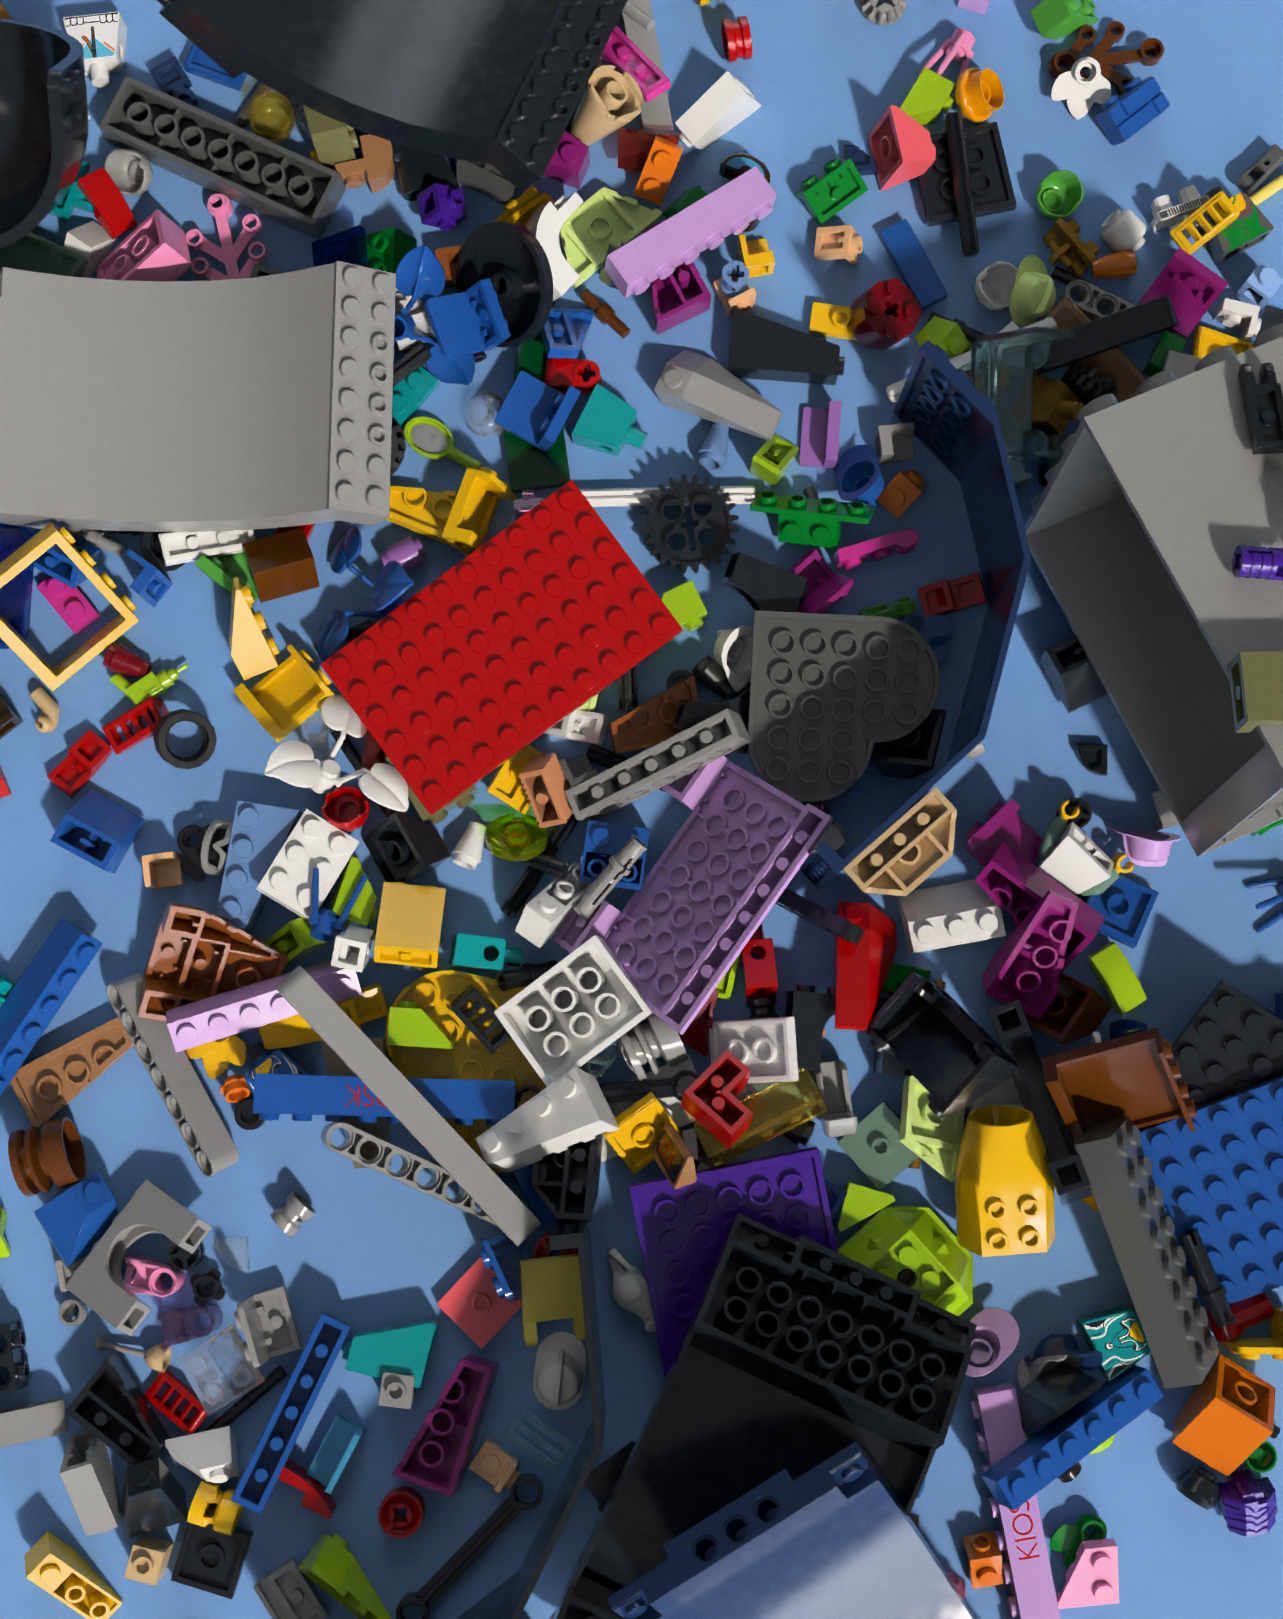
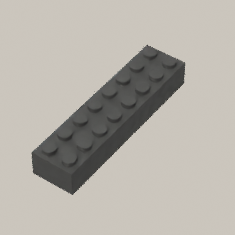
M125 76L99 125L109 144L119 149H136L142 152L150 163L215 193H222L241 205L318 240L322 237L346 190L341 173L129 76Z
M1131 1116L1094 1123L1075 1144V1147L1089 1178L1095 1202L1163 1386L1167 1389L1202 1384L1219 1355V1346L1216 1338L1211 1336L1209 1331L1207 1312L1199 1304L1195 1280L1192 1276H1189L1185 1266L1186 1257L1184 1250L1181 1246H1178L1174 1236L1175 1227L1173 1220L1170 1216H1167L1164 1209L1162 1190L1154 1182L1152 1163L1149 1157L1144 1154L1140 1144V1131L1136 1125H1133Z

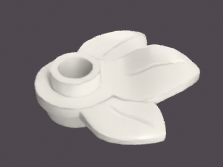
M1092 57L1078 59L1072 65L1071 71L1062 73L1057 77L1051 90V100H1066L1068 110L1076 120L1084 117L1094 102L1102 104L1111 97V85L1101 75L1100 65ZM1083 67H1087L1090 70V76L1087 79L1080 76V70Z

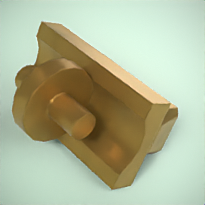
M1060 218L1055 221L1050 231L1042 238L1054 253L1050 257L1049 262L1054 266L1061 261L1073 274L1080 277L1097 258L1096 255L1100 248L1093 241L1084 243L1078 237L1081 232L1080 226L1074 219L1065 222Z

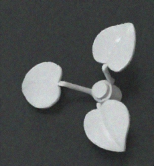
M341 693L326 698L320 709L321 718L324 723L333 730L341 731L327 760L320 762L319 759H314L313 750L309 745L300 741L289 740L280 744L273 751L264 770L265 776L278 778L297 787H310L319 794H326L334 785L340 787L344 782L363 775L359 779L358 785L369 799L384 807L400 812H406L409 807L407 782L399 771L389 764L376 763L370 771L362 768L340 778V766L334 761V758L347 733L353 737L361 738L368 731Z

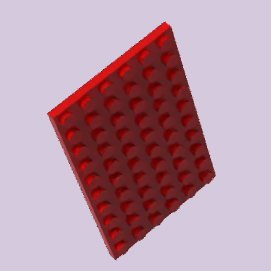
M570 480L320 665L432 816L680 634L683 629L573 480Z

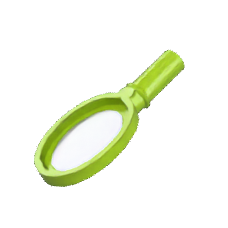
M415 417L405 425V440L417 454L430 459L449 457L453 462H457L466 468L479 470L482 467L481 462L462 452L461 449L454 447L451 432L441 422L429 417Z

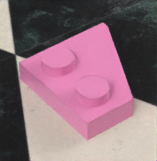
M1114 1538L1082 1541L1075 1554V1561L1069 1566L1065 1574L1067 1581L1061 1593L1056 1592L1059 1609L1119 1603L1118 1549Z

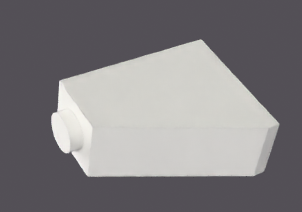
M726 71L675 122L681 130L678 136L689 148L695 146L702 151L757 111L762 105L743 82Z

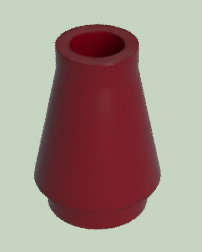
M111 643L105 654L103 666L108 667L110 672L142 678L149 673L152 662L144 659L121 643L119 645Z

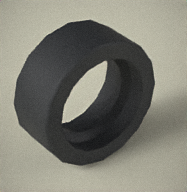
M180 709L171 711L161 718L155 727L153 740L156 751L164 761L176 768L192 769L200 767L210 759L215 751L217 738L214 727L206 717L192 710ZM177 722H193L202 731L203 744L200 750L193 756H177L168 747L167 734L170 728Z

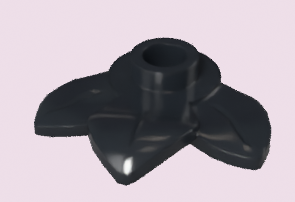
M210 824L203 828L198 825H188L179 832L177 837L178 847L183 852L181 866L188 877L196 882H201L205 875L201 866L200 854L202 842ZM217 828L209 845L208 862L218 867L220 855L212 845L224 839L226 828ZM193 835H197L199 838V842L195 846L189 844V839ZM225 845L222 847L226 852L223 870L225 869L226 858L228 853V849Z

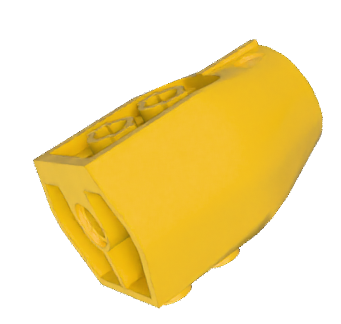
M991 1104L990 1106L971 1111L967 1117L955 1166L957 1241L960 1246L981 1257L1047 1252L1056 1238L1054 1184L1044 1160L1046 1147L1033 1113L1025 1108Z

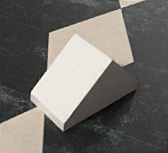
M91 221L67 231L63 247L87 258L88 264L83 277L90 278L96 271V266L107 256L119 238L116 237L112 240L101 225Z

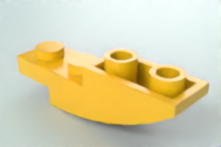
M379 983L361 988L362 995L336 1003L360 1029V1024L389 1014ZM299 1014L258 1027L265 1049L291 1047L323 1040Z

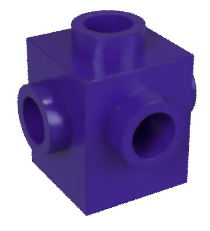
M434 183L417 195L421 224L448 231L456 228L457 224L468 218L463 189L451 187L446 183Z

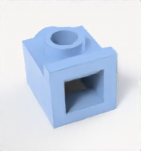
M1259 263L1235 296L1245 303L1260 306L1261 311L1281 286L1283 279L1278 276L1275 269L1265 267ZM1250 287L1252 290H1254L1255 292H1257V293H1258L1259 295H1261L1263 298H1262V299H1259L1257 296H1255L1254 294H1252V293H1251L1250 291H1248L1247 289Z

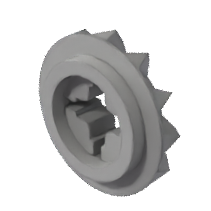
M860 0V8L863 15L870 22L878 25L895 23L903 16L907 6L906 0H889V5L883 3L878 8L879 0Z

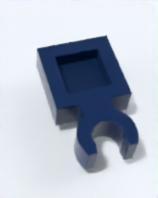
M176 56L150 70L151 75L162 92L181 101L190 99L194 106L198 105L194 92L188 89L192 86V83Z

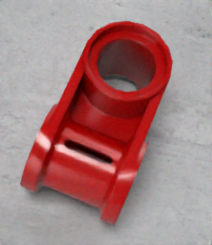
M546 358L544 383L564 394L571 385L581 391L580 395L588 396L592 394L596 384L602 386L600 369L595 362L568 358ZM587 374H592L589 382L583 381V379H586Z

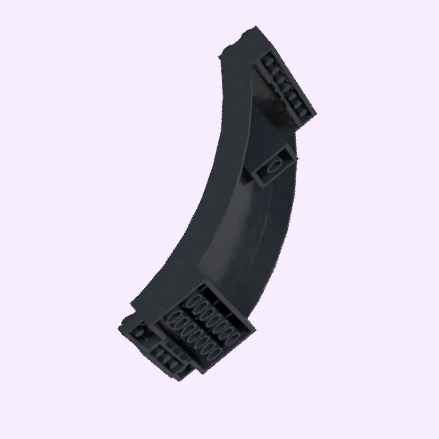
M628 0L157 1L163 6L159 14L233 78L245 72L266 86L306 107L365 133L437 155L491 164L520 190L542 179Z
M737 1213L661 1389L612 1494L572 1570L553 1619H624L611 1609L607 1599L616 1591L666 1561L668 1556L663 1548L664 1544L785 1468L796 1479L855 1441L858 1442L882 1472L892 1492L909 1515L935 1451L945 1442L973 1352L970 1350V1346L977 1325L921 1299L922 1292L808 1238L801 1236L798 1240L793 1239L743 1214Z

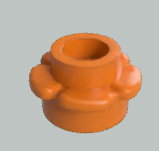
M238 1074L227 1077L219 1089L220 1093L224 1094L225 1100L230 1103L241 1102L250 1095V1088L245 1078Z

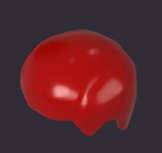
M353 786L339 787L326 794L321 812L330 824L343 832H352L366 822L370 811V802L361 790Z

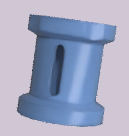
M737 260L730 261L722 269L720 285L722 292L727 297L733 298L747 289L749 270L743 262ZM732 277H738V281L733 282Z

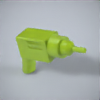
M184 664L178 669L171 668L167 671L163 669L157 674L151 671L133 684L120 673L112 676L109 681L126 694L137 706L149 697H160L166 693L167 689L175 684L174 681L179 678V673L188 668V664Z

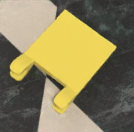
M578 1253L519 1260L522 1336L525 1345L529 1347L538 1344L536 1322L573 1318L572 1327L576 1339L585 1340Z

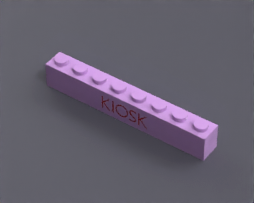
M1010 1383L972 1390L974 1399L969 1400L973 1420L978 1419L980 1432L975 1433L979 1452H984L986 1464L982 1465V1473L1026 1441L1021 1425L1016 1388ZM1035 1494L1015 1510L998 1504L994 1496L988 1498L992 1518L997 1517L999 1530L994 1531L1000 1551L1004 1552L1006 1562L1002 1563L1005 1584H1010L1012 1596L1007 1597L1011 1617H1016V1619H1061L1037 1495Z

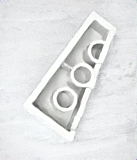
M574 1067L477 1137L476 1141L488 1166L510 1173L542 1160L543 1156L554 1152L558 1154L568 1150V1146L581 1141L584 1143L595 1139L596 1135L606 1131L610 1133L620 1128L595 1076Z

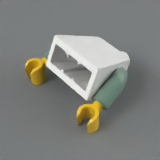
M1070 800L1062 801L1058 807L1060 816L1054 817L1042 836L1038 850L1040 858L1038 868L1074 895L1089 896L1102 894L1119 878L1118 874L1120 872H1131L1134 864L1129 861L1123 867H1120L1121 860L1127 854L1118 852L1111 860L1074 822L1068 825V819L1076 818L1079 815L1080 809L1077 806L1071 815H1067L1065 813V806Z

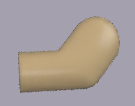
M40 687L30 695V698L41 709L40 717H38V721H35V727L39 732L49 733L58 726L60 708L46 691Z

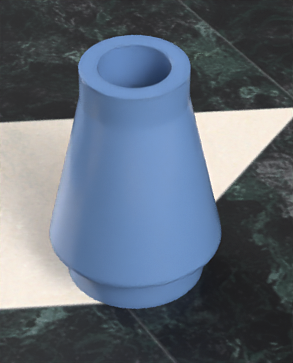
M719 423L712 424L711 430L698 452L701 466L710 470H720L723 464L727 462L729 427Z

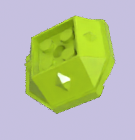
M888 1205L877 1211L837 1249L839 1254L894 1280H897L898 1273L901 1270L911 1269L914 1272L913 1280L905 1285L922 1292L921 1299L952 1314L960 1316L973 1304V1255L966 1248L959 1245L956 1236L928 1206Z

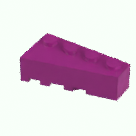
M1004 842L987 859L975 878V881L1001 910L1006 909L1014 918L1013 924L1016 927L1020 925L1048 890L1078 903L1071 938L1067 943L1064 955L1063 969L1061 968L1060 974L1096 937L1105 919L1103 915Z
M472 1354L461 1359L436 1404L424 1420L416 1437L412 1440L402 1460L393 1471L392 1476L451 1498L460 1490L500 1364Z

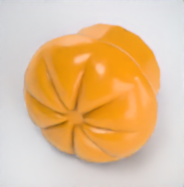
M968 68L959 75L955 85V100L963 116L972 122H984L992 115L993 111L1001 109L1004 104V90L1000 79L993 70L989 68L983 70Z

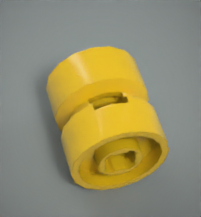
M202 1480L192 1500L187 1522L202 1527L212 1524L214 1531L232 1536L244 1506L231 1501L234 1489L228 1488L223 1492L220 1485L212 1482L207 1483ZM213 1503L218 1504L216 1510L211 1508Z

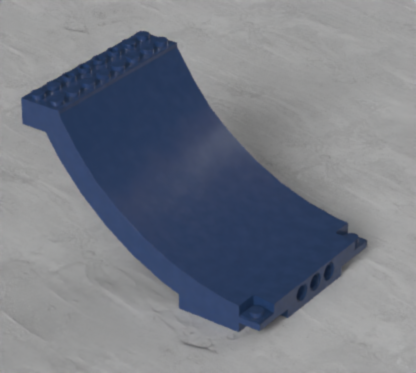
M857 1441L796 1479L785 1468L663 1545L668 1556L666 1561L616 1591L607 1599L611 1609L624 1619H975L923 1536L892 1492L882 1472Z

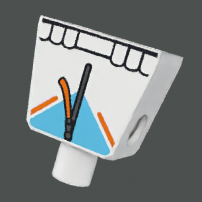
M120 12L63 17L66 33L76 38L83 46L85 76L91 75L93 86L107 87L110 84L109 73L121 72L124 69L127 26Z

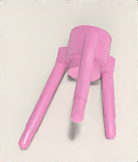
M956 29L951 38L944 41L941 48L930 58L924 67L930 69L946 52L947 56L938 68L937 74L941 75L951 60L955 62L963 60L960 75L968 69L969 63L974 56V52L971 50L975 43L974 36L965 29Z

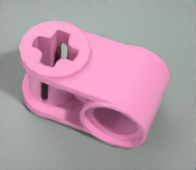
M139 1256L125 1257L124 1262L127 1263L124 1284L132 1293L166 1297L180 1291L185 1284L186 1275L184 1270H178L171 1264ZM164 1272L170 1274L173 1279V1285L170 1289L166 1288L162 1283Z

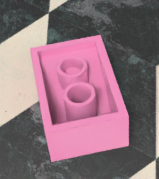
M157 209L96 266L97 278L134 281H174L177 277L185 275L192 265L185 232Z

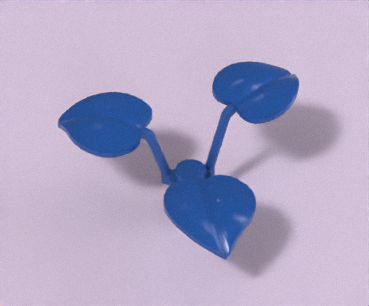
M427 245L418 246L404 256L396 269L397 290L401 294L412 295L408 304L401 309V313L395 314L394 341L408 337L410 340L415 339L432 343L434 347L429 349L432 357L426 362L427 369L431 375L441 382L469 385L475 373L474 354L447 359L442 355L435 338L414 332L415 322L408 314L410 309L416 303L417 298L427 301L429 298L438 297L444 290L446 280L443 267L430 247Z
M351 525L336 543L331 554L330 567L337 574H341L347 567L349 571L372 587L374 593L370 600V606L374 611L345 610L341 614L339 610L335 609L329 613L322 622L317 636V652L321 663L335 654L344 643L349 630L348 617H373L379 620L381 616H387L407 600L400 596L414 585L413 580L407 575L403 566L395 560L388 562L377 576L376 583L356 569L352 561L361 552L362 537L359 529L354 525Z

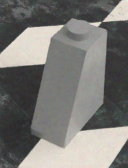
M87 1429L70 1434L59 1474L86 1537L97 1533L109 1532L119 1525L122 1503L107 1445Z

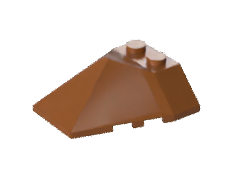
M171 902L160 916L145 966L137 1017L166 1022L167 1010L280 976L283 973L288 958L287 954L202 908Z

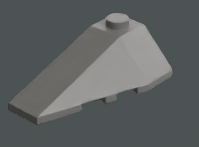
M688 350L682 351L666 363L654 389L661 404L769 441L782 416V412L715 360Z

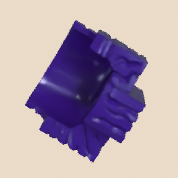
M1250 1469L1245 1471L1237 1470L1235 1473L1232 1472L1230 1474V1481L1216 1483L1219 1486L1218 1508L1227 1522L1226 1525L1229 1531L1245 1537L1266 1534L1270 1531L1276 1522L1277 1499L1276 1490L1268 1477L1255 1479Z

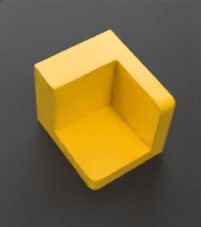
M738 234L737 249L739 258L749 270L748 278L773 274L775 259L773 251L768 249L767 240L763 238L746 242L745 234Z

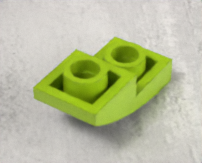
M1112 941L1087 956L1097 982L1106 987L1117 1013L1123 1015L1147 1000L1136 974L1115 942Z

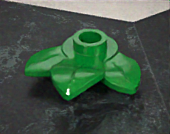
M1084 1514L1077 1519L1076 1523H1065L1059 1526L1050 1538L1049 1547L1052 1550L1063 1552L1066 1570H1068L1069 1566L1076 1559L1075 1554L1082 1541L1106 1539V1524L1095 1514ZM1088 1525H1094V1531L1091 1534H1085V1528Z

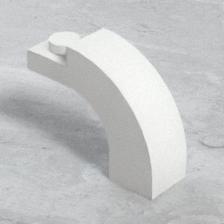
M576 192L567 198L561 195L553 203L549 201L537 209L526 226V229L539 241L548 258L553 278V301L561 297L580 277L564 258L559 245V233L563 223L583 203L582 198Z

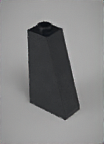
M740 309L733 310L728 371L737 378L835 385L838 375H843L845 357H839V345Z

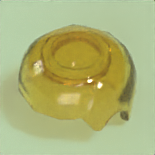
M264 92L256 97L252 102L250 112V126L253 128L254 134L273 143L282 142L291 135L295 125V111L289 99L278 92Z

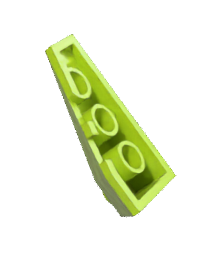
M333 1534L332 1537L321 1535L297 1569L358 1619H392L355 1557L346 1550L349 1544L337 1534Z

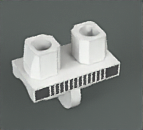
M1191 185L1178 192L1176 196L1180 204L1174 207L1169 196L1166 194L1155 198L1151 203L1154 216L1150 223L1152 232L1168 227L1171 232L1209 200L1208 195L1200 197L1195 186ZM1197 221L1192 223L1194 227L1200 226ZM1187 229L1182 231L1187 239L1192 237Z

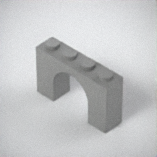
M146 1179L134 1191L131 1200L124 1209L115 1216L112 1225L102 1238L93 1245L91 1252L83 1263L73 1271L70 1280L64 1287L115 1329L132 1336L152 1308L130 1292L122 1280V1262L129 1247L144 1235L162 1233L176 1245L193 1254L212 1229V1226L163 1189Z

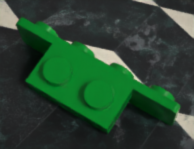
M763 491L757 493L755 499L751 501L750 510L779 514L778 542L837 549L840 545L841 521L869 524L875 513V506L866 505L862 501L847 503L838 502L833 498L812 499L801 494L786 496L777 495L773 491Z

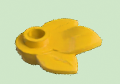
M237 1034L184 1050L188 1059L202 1058L205 1071L210 1079H215L225 1073L230 1063L244 1066L247 1058L245 1055L247 1051L246 1044Z

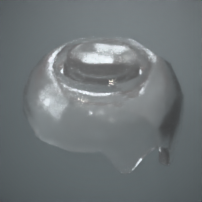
M481 392L472 396L464 408V422L473 434L487 439L491 436L503 435V432H507L506 429L494 423V419L505 399L493 392Z

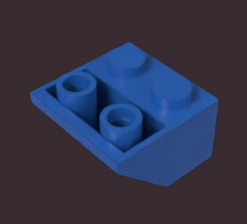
M90 790L66 812L50 841L102 870L115 874L145 819Z
M588 820L579 882L592 884L609 864L608 859L612 855L616 856L632 835L638 837L648 847L650 829ZM647 850L630 868L632 870L628 876L624 875L614 887L642 890Z

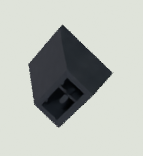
M1076 635L1045 649L1039 662L1068 713L1108 695Z

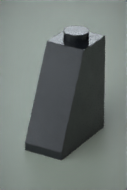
M159 1457L127 1466L121 1505L122 1537L124 1540L187 1521L186 1491Z

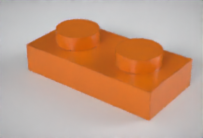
M656 136L636 185L634 195L661 206L684 147Z

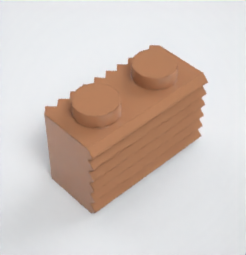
M552 752L531 757L518 777L522 779L520 783L524 784L523 789L526 790L527 799L531 801L529 805L533 806L531 810L535 812L534 816L537 817L538 826L545 828L568 822L567 820L573 813L565 794L569 787L556 754Z

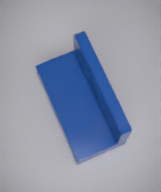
M128 549L125 554L142 568V571L129 587L147 603L155 607L173 583L156 567L131 549Z

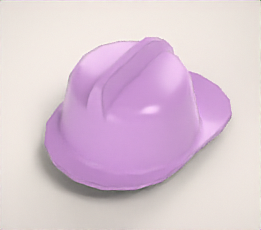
M1115 825L1105 826L1111 831L1122 834L1124 853L1127 854V858L1134 864L1143 867L1164 866L1167 863L1172 842L1181 840L1179 835L1167 832L1140 831Z
M985 1309L969 1321L976 1324L977 1327L970 1346V1350L973 1352L965 1375L979 1377L992 1372L1018 1345L1020 1337L1018 1323L1010 1313L1003 1309Z

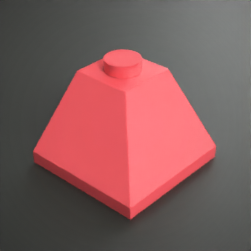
M896 105L888 107L868 134L872 158L877 166L876 175L880 191L887 190L923 175L936 160V148L931 141L930 132Z

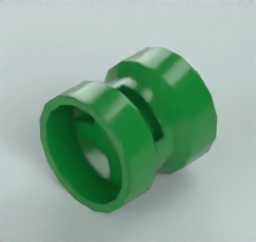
M1265 1440L1243 1464L1258 1473L1271 1471L1277 1462L1276 1449L1270 1442Z

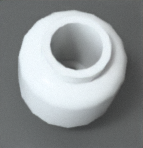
M1116 209L1101 225L1103 229L1102 239L1114 252L1123 249L1136 252L1146 241L1143 238L1147 230L1146 225L1130 209L1122 211Z

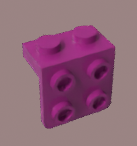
M1179 248L1137 305L1170 295L1179 325L1168 330L1186 339L1227 286L1228 282Z
M811 549L787 570L807 578L805 587H807L808 591L804 602L798 605L796 612L827 614V609L834 602H839L848 596L850 588L855 583L851 577L833 573L815 549Z
M1013 799L1005 803L999 800L987 812L990 815L987 821L983 824L979 821L976 822L965 833L968 839L962 846L982 867L1002 842L1031 863L1039 857L1038 850L1042 838L1016 813L1021 807Z

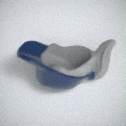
M1050 1334L1040 1340L1032 1355L1026 1356L1018 1362L1016 1373L1020 1387L1022 1389L1062 1361L1079 1370L1096 1369L1103 1361V1354L1100 1351L1080 1349L1077 1340L1071 1334Z

